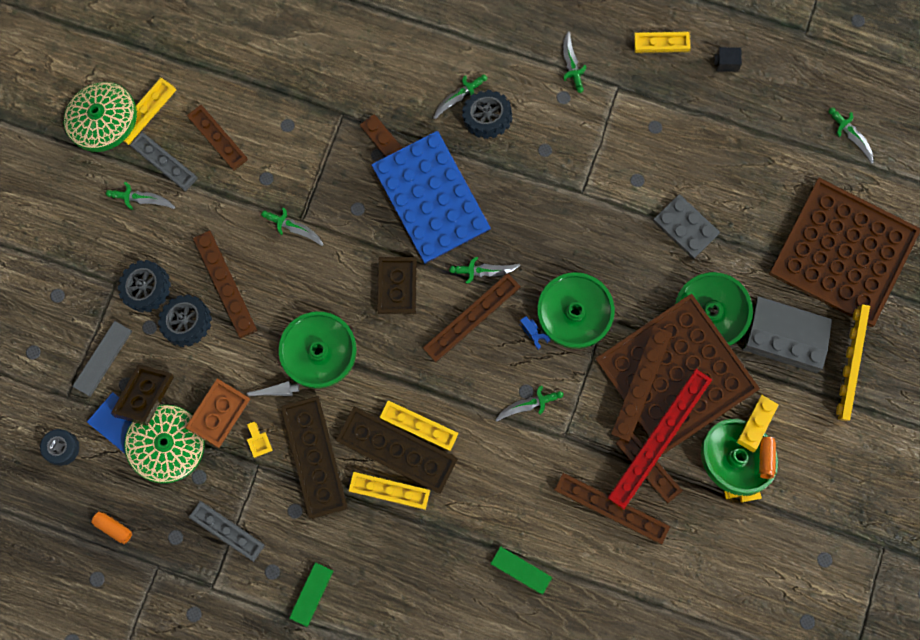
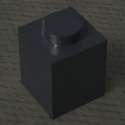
M719 47L717 53L713 56V65H716V72H738L742 65L741 47Z

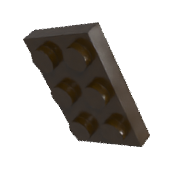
M379 257L378 314H416L417 257Z
M138 364L111 414L116 418L148 426L174 376L172 373Z

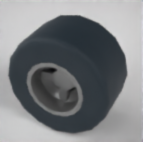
M55 429L46 433L40 443V453L43 458L49 463L59 466L68 465L73 462L78 456L80 449L76 436L62 429Z

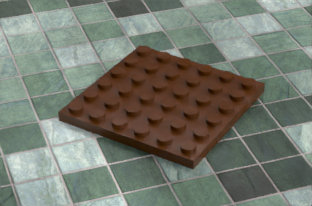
M818 178L769 275L852 318L855 309L862 304L868 305L870 310L867 325L874 327L920 234V228Z
M692 293L595 358L625 401L654 326L672 333L638 420L648 436L651 435L695 369H698L712 379L662 455L760 390L757 383Z

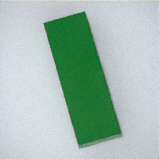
M503 547L499 548L491 562V565L541 595H543L552 579L548 574Z
M318 563L314 564L289 619L304 626H309L334 572L333 570Z

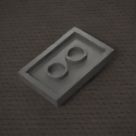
M680 194L653 219V222L693 260L721 233Z

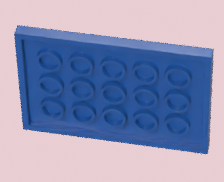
M438 131L371 164L424 264L491 229Z

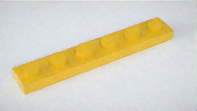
M860 305L853 313L855 325L850 331L852 342L851 347H848L846 358H849L848 365H845L843 370L845 382L840 387L841 404L838 403L836 409L838 420L850 421L870 310L868 305Z

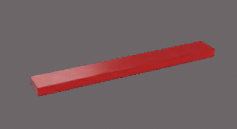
M698 369L694 370L607 499L623 510L626 508L711 383V378Z

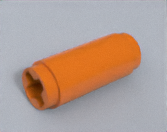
M763 437L760 442L759 473L760 477L764 479H772L776 473V442L772 437Z
M100 511L95 514L91 521L96 528L120 543L126 544L132 536L130 529Z

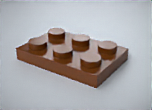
M217 378L185 429L219 449L251 398Z

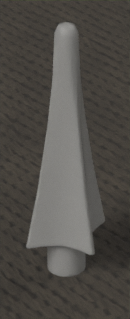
M287 381L265 389L247 392L246 395L248 397L264 395L293 396L292 392L299 391V384H292Z

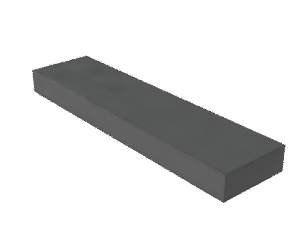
M143 132L130 144L132 149L185 192L198 179L196 175Z
M114 321L73 387L91 397L132 331Z
M202 501L197 504L189 516L190 519L253 562L265 547V544Z

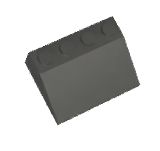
M758 296L743 350L818 373L823 369L826 359L832 319Z

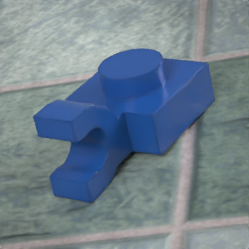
M526 316L520 320L519 325L528 337L533 340L537 350L541 348L538 340L543 339L546 343L550 342L547 335L538 334V326L533 319L529 320Z

